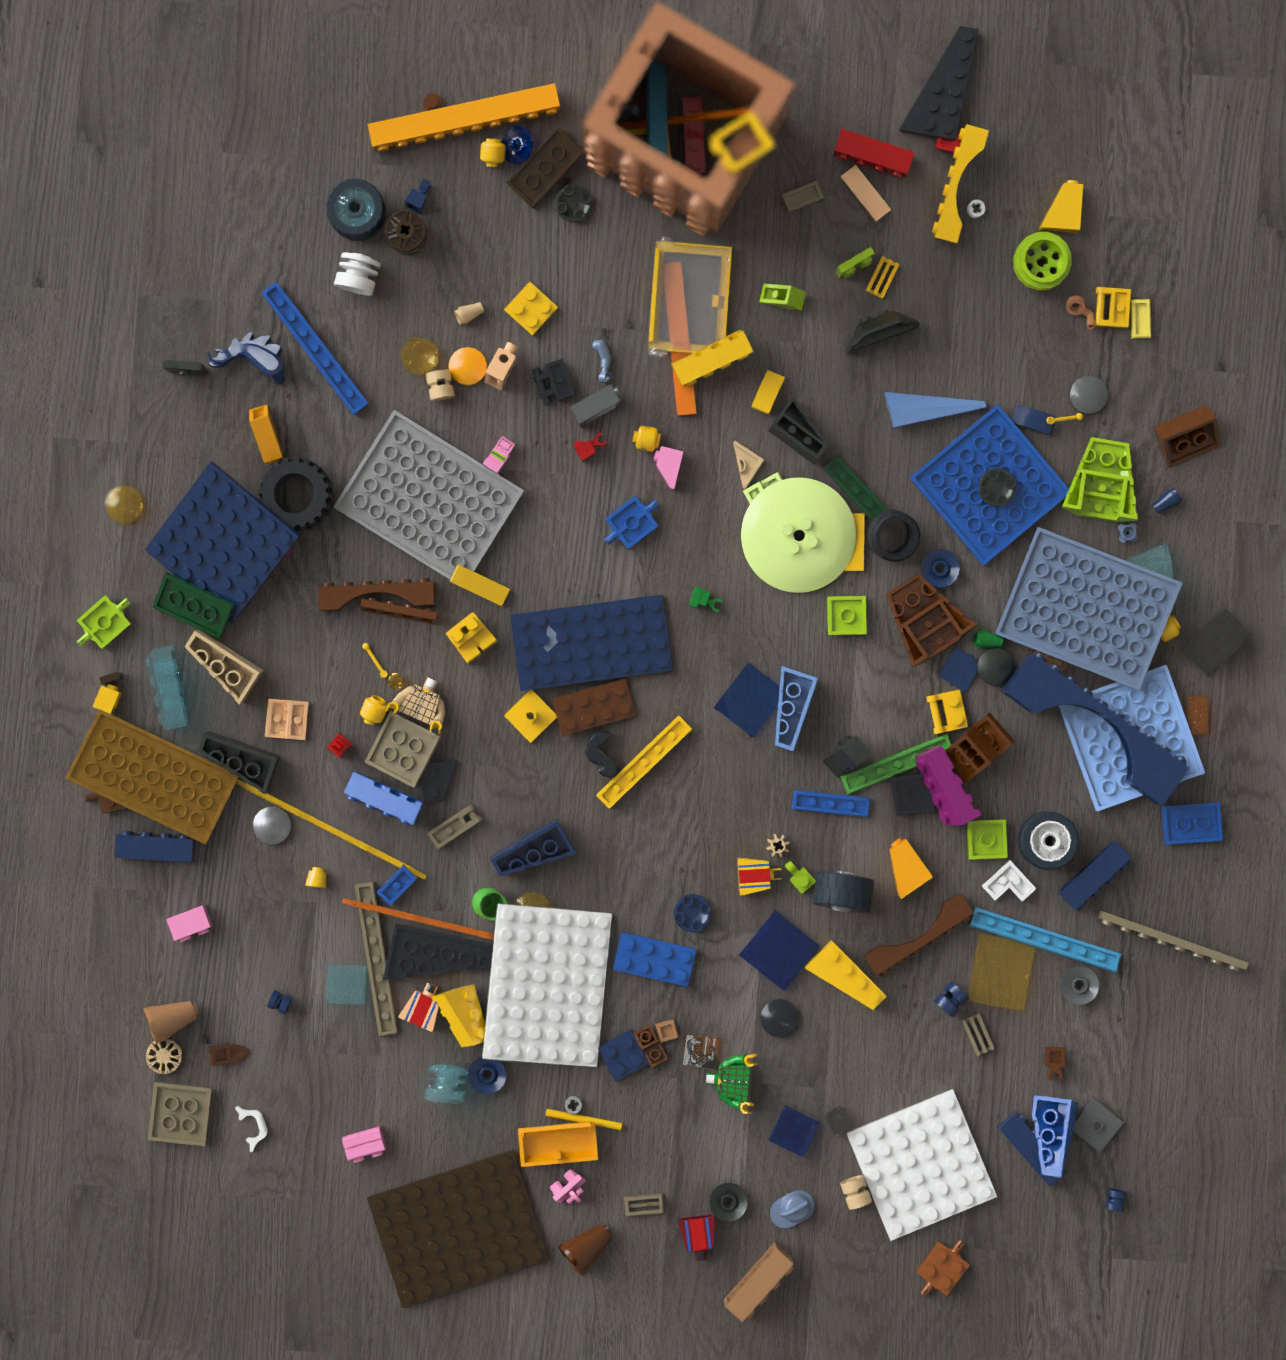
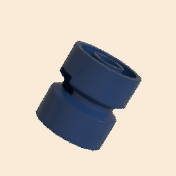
M950 981L944 988L945 993H940L934 1002L953 1018L959 1011L958 1006L964 1005L970 997Z

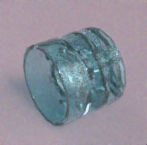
M444 1063L428 1065V1071L436 1074L427 1075V1079L435 1081V1084L426 1085L424 1099L439 1103L463 1104L466 1090L457 1086L467 1082V1079L459 1076L468 1075V1069Z

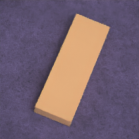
M856 165L840 177L875 222L891 211L890 207Z

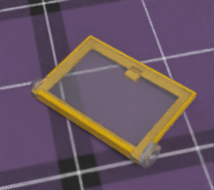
M660 237V241L655 242L648 356L667 357V352L692 354L726 337L732 247L671 242L670 237Z

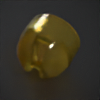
M399 673L391 674L388 678L389 687L393 690L402 688L404 685L403 677Z

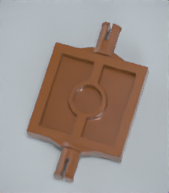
M958 1240L953 1248L945 1246L940 1241L936 1243L916 1270V1273L923 1277L927 1283L920 1293L927 1297L933 1288L940 1290L946 1296L950 1293L970 1266L959 1254L965 1245L964 1242Z

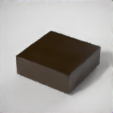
M114 672L99 679L101 685H106L123 678L120 672Z

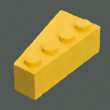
M738 330L671 365L680 384H686L688 387L696 383L697 378L701 376L706 378L714 374V370L718 368L722 370L730 366L731 362L737 359L740 361L748 357V354L753 352L744 331Z
M832 940L804 966L805 969L872 1010L887 997Z

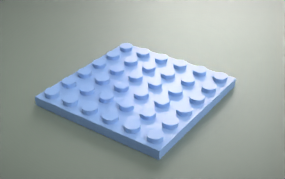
M1167 665L1147 671L1140 690L1115 682L1091 691L1093 693L1092 697L1104 700L1109 704L1107 708L1111 711H1119L1125 716L1123 718L1125 721L1134 722L1140 727V732L1149 733L1156 738L1155 743L1158 745L1164 744L1172 750L1170 754L1180 756L1188 762L1186 765L1190 769L1180 782L1205 773ZM1058 705L1095 811L1097 812L1142 796L1141 793L1125 782L1127 774L1126 755L1114 729L1094 712L1072 705Z

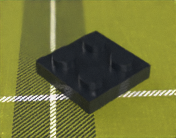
M923 774L891 777L896 816L935 811L932 795L924 783Z

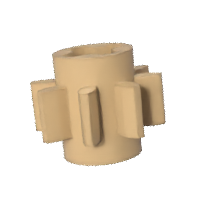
M774 834L773 840L767 839L770 846L766 849L773 850L771 856L779 853V856L782 857L781 852H789L785 847L790 842L783 841L784 835L777 838V835ZM779 840L782 841L781 845L783 846V848L777 849V851H775V846L773 845V843H778Z

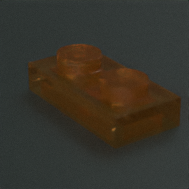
M1187 696L1188 726L1191 734H1209L1208 696Z

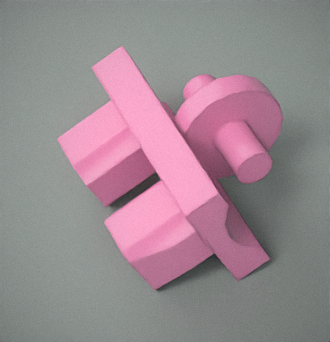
M570 1169L564 1174V1177L569 1182L566 1186L563 1187L559 1181L550 1186L554 1194V1200L560 1204L565 1199L569 1204L574 1200L578 1203L582 1201L579 1195L584 1190L580 1186L586 1182V1179Z

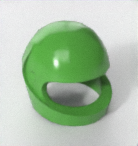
M486 887L475 893L472 899V907L474 912L488 921H496L497 905L502 904V901L503 904H507V901L496 889Z

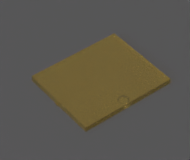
M979 933L968 991L970 998L967 1001L991 1005L995 1008L1002 1007L1024 1011L1035 947L1004 937Z

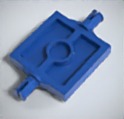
M634 496L605 518L611 527L612 533L604 541L609 546V544L618 539L623 542L627 549H630L658 527L651 512L660 505L654 500L648 506H645Z

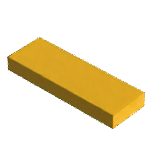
M852 513L856 527V543L851 560L844 571H864L865 514Z
M459 564L450 582L500 606L503 605L510 590Z

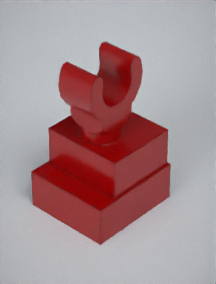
M598 433L592 441L587 440L582 443L579 440L573 443V447L582 462L596 454L594 448L598 446L603 447L607 444V441L600 443L597 440L598 437L602 436V433Z
M338 733L327 746V749L341 759L352 743Z

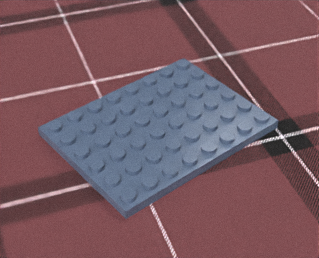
M1037 527L995 634L1140 690L1182 582Z

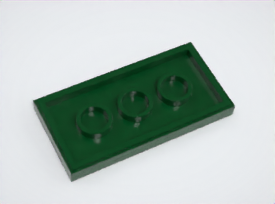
M169 572L164 574L153 604V608L218 639L223 638L235 606L234 603Z

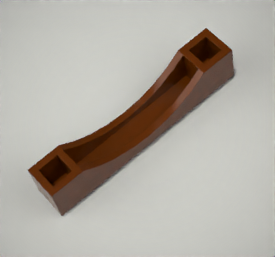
M430 578L418 579V582L411 583V579L399 580V583L393 584L391 580H382L380 584L373 585L372 581H362L361 585H353V582H342V586H334V583H323V587H318L319 611L341 610L354 599L374 593H388L400 596L415 606L435 605L434 582H430Z
M958 893L943 903L935 922L918 938L900 945H877L863 954L875 975L880 974L883 976L891 971L890 967L894 964L899 966L907 960L906 957L911 953L916 955L923 950L922 946L929 943L931 945L939 940L938 936L942 933L948 934L955 929L954 925L959 922L963 924L970 920V915L973 914V911L962 894Z

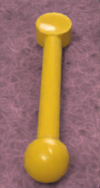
M1078 413L1075 416L1059 418L1048 417L1046 422L1053 424L1054 422L1073 419L1080 421L1083 419V414Z
M364 643L362 648L368 652L380 671V676L382 678L387 677V671L383 670L370 650V645Z

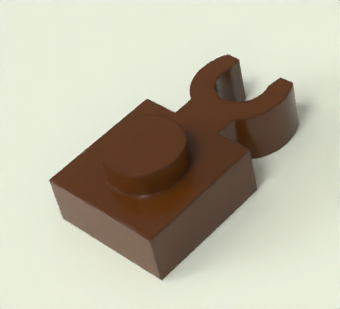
M1045 1047V1067H1050V1070L1047 1072L1048 1080L1052 1079L1051 1075L1053 1073H1057L1058 1080H1062L1063 1076L1059 1067H1065V1047Z

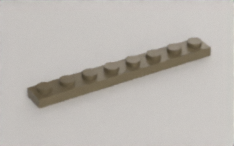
M1101 910L1099 912L1098 918L1103 919L1102 923L1111 927H1113V924L1120 925V930L1128 933H1131L1132 930L1139 932L1138 936L1148 940L1150 936L1157 938L1156 942L1165 946L1168 943L1174 944V949L1182 952H1185L1186 949L1193 951V956L1202 959L1204 955L1211 957L1210 962L1222 965V962L1228 963V968L1240 971L1241 968L1247 969L1248 962Z

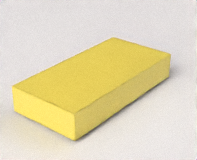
M1150 299L1130 300L1131 339L1151 338Z

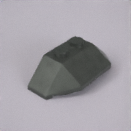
M888 309L877 313L878 316L872 319L871 316L862 318L852 335L846 353H852L916 329L920 326L919 321L895 310L889 312Z

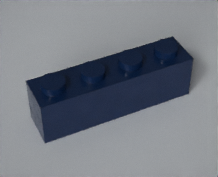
M122 831L121 834H116L114 858L194 862L196 840L183 834H179V838L171 837L172 834L160 833V836H152V832H141V835H133V831Z
M1112 840L1057 893L1073 910L1077 908L1080 910L1088 903L1086 900L1091 895L1094 897L1102 890L1100 887L1105 882L1108 884L1116 877L1114 874L1119 869L1122 871L1130 864L1129 860L1131 857L1116 841Z
M1016 1112L1011 1113L997 1127L1051 1187L1060 1177L1042 1175L1035 1128L1033 1127L1030 1130L1026 1125L1028 1120L1022 1113L1019 1115Z

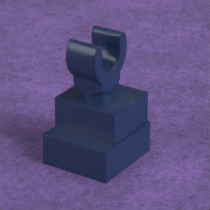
M423 179L418 190L413 188L405 200V207L421 214L427 201V195L425 194L429 190L431 182Z

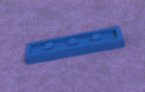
M794 790L792 809L861 817L869 816L870 798Z

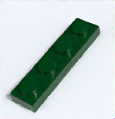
M838 456L823 469L871 521L878 514L888 511Z

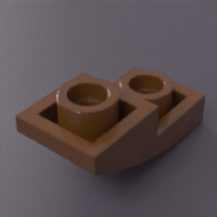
M650 1024L633 1033L652 1069L669 1060Z

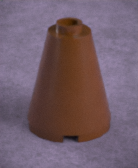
M599 1224L562 1243L558 1248L562 1255L567 1258L568 1263L580 1276H583L612 1240L610 1237L612 1232L606 1225L602 1227Z

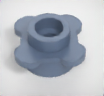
M1120 524L1118 526L1120 531L1119 541L1121 543L1126 541L1135 542L1138 539L1136 524Z

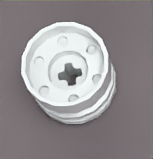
M342 253L341 259L347 262H340L339 266L345 269L346 272H337L334 286L349 292L373 296L376 283L368 279V277L378 276V272L372 269H380L381 263L366 255Z

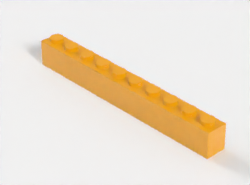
M554 83L370 123L368 128L372 147L374 150L378 149L379 152L389 150L391 146L400 148L414 141L418 144L426 142L428 138L442 139L446 134L460 135L469 129L471 131H479L483 129V126L497 127L506 121L516 123L520 121V118L525 117L527 119H534L539 117L538 114L546 113V115H553L557 113V110H561Z

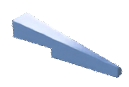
M884 393L893 429L986 408L985 401Z

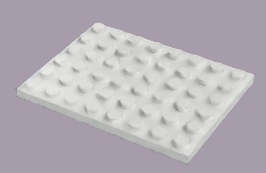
M508 904L497 905L483 1059L597 1067L611 913Z

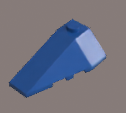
M1034 1095L1032 1118L1035 1124V1136L1038 1141L1042 1175L1060 1178L1063 1176L1078 1103L1073 1100Z

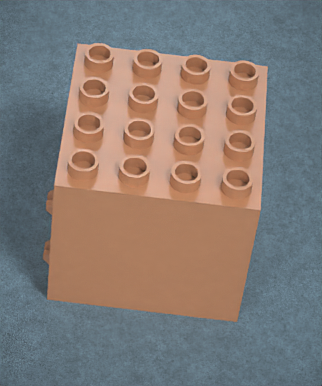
M656 2L583 124L586 160L589 161L586 166L604 178L607 177L610 171L618 175L621 180L619 186L633 196L639 197L642 191L653 196L655 201L652 206L667 216L672 217L675 211L685 215L687 219L685 225L695 233L705 236L708 230L717 234L762 157L734 175L731 171L727 172L721 163L723 161L721 158L712 175L707 179H702L616 128L614 125L616 117L653 58L737 109L752 107L749 113L751 111L754 113L772 141L787 117L795 83ZM746 123L738 129L726 151L733 162L737 164L761 148L762 145Z

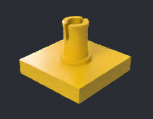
M530 690L504 715L530 743L557 718L554 711L533 690Z

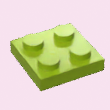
M870 247L839 265L835 272L840 279L844 276L846 279L852 276L858 267L863 269L870 265L875 254L873 249Z
M866 596L827 597L828 635L867 634Z
M1006 819L977 820L967 823L969 860L1008 858Z

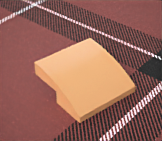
M268 699L265 737L305 740L308 702Z

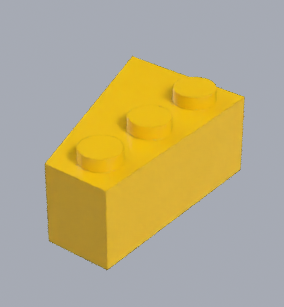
M474 984L431 996L433 1001H436L442 1010V1016L446 1017L450 1023V1029L461 1047L473 1046L484 1042L486 1025Z

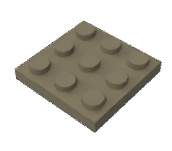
M390 711L365 763L416 788L442 737L398 714L392 716L393 712Z
M154 1082L148 1140L206 1146L212 1088Z

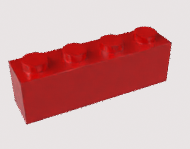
M702 97L682 98L683 115L702 113ZM703 121L683 123L686 169L700 178H705Z
M841 129L833 154L837 155L836 157L840 160L847 161L850 159L855 161L856 165L863 167L869 165L877 172L883 173L887 171L893 177L902 178V176L906 177L914 152Z

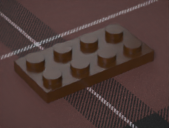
M626 678L551 699L562 736L636 715Z

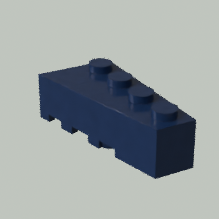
M554 819L490 856V860L499 876L524 870L525 868L559 860L563 857L576 855V851L558 820Z

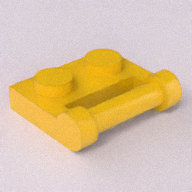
M1096 287L1095 327L1128 328L1131 289ZM1106 294L1110 295L1109 320H1103Z
M960 689L926 697L927 702L930 704L935 726L933 729L934 734L968 727ZM942 699L947 726H942L937 700Z

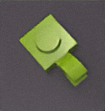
M791 861L784 865L793 875L789 880L801 894L816 882L804 867L798 870Z

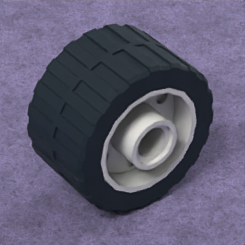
M1050 811L1035 813L1025 820L1024 824L1020 827V832H1018L1020 853L1031 865L1041 869H1060V867L1066 866L1072 861L1078 851V831L1069 818L1059 813ZM1050 835L1052 841L1049 845H1046L1045 839Z

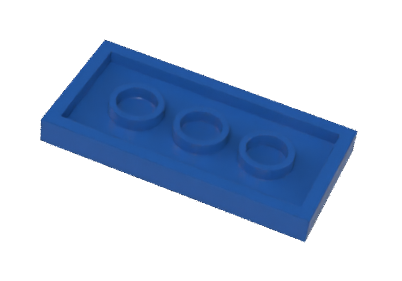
M621 932L613 970L688 987L696 949Z

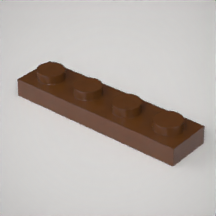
M370 597L361 600L360 607L361 611L437 624L438 613L430 608H423L421 610L408 604L399 606L392 601L383 603Z

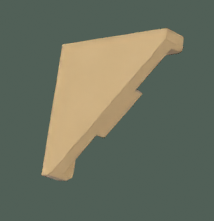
M734 441L733 445L742 487L745 490L764 462V459L737 441Z

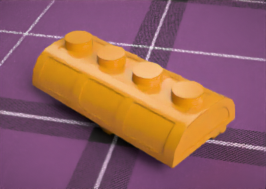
M595 1121L518 1128L521 1167L598 1160Z

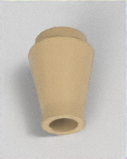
M480 302L458 307L454 311L460 325H466L478 315L484 313Z

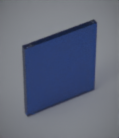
M748 662L714 708L749 734L750 737H754L778 706L780 686Z

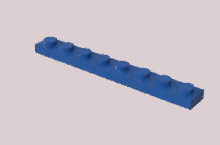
M275 282L261 292L351 413L355 415L369 405L279 284Z

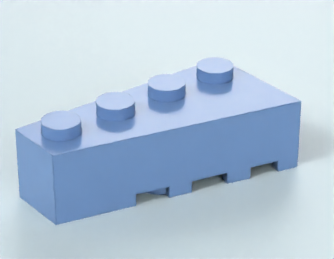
M781 666L775 746L794 752L818 678Z

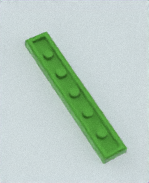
M944 734L840 777L847 794H850L917 767L915 756L933 746H942L945 750L952 744L948 734Z

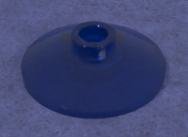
M516 125L505 133L502 139V143L506 146L505 159L510 163L520 164L531 154L533 137L526 127Z

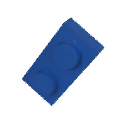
M403 865L376 893L391 906L417 877Z

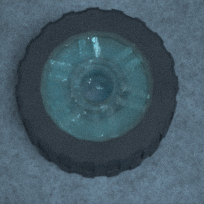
M355 178L341 181L331 190L327 197L326 214L336 232L352 241L369 239L378 233L386 218V208L381 194L374 185L366 180ZM355 207H360L359 211L352 212Z

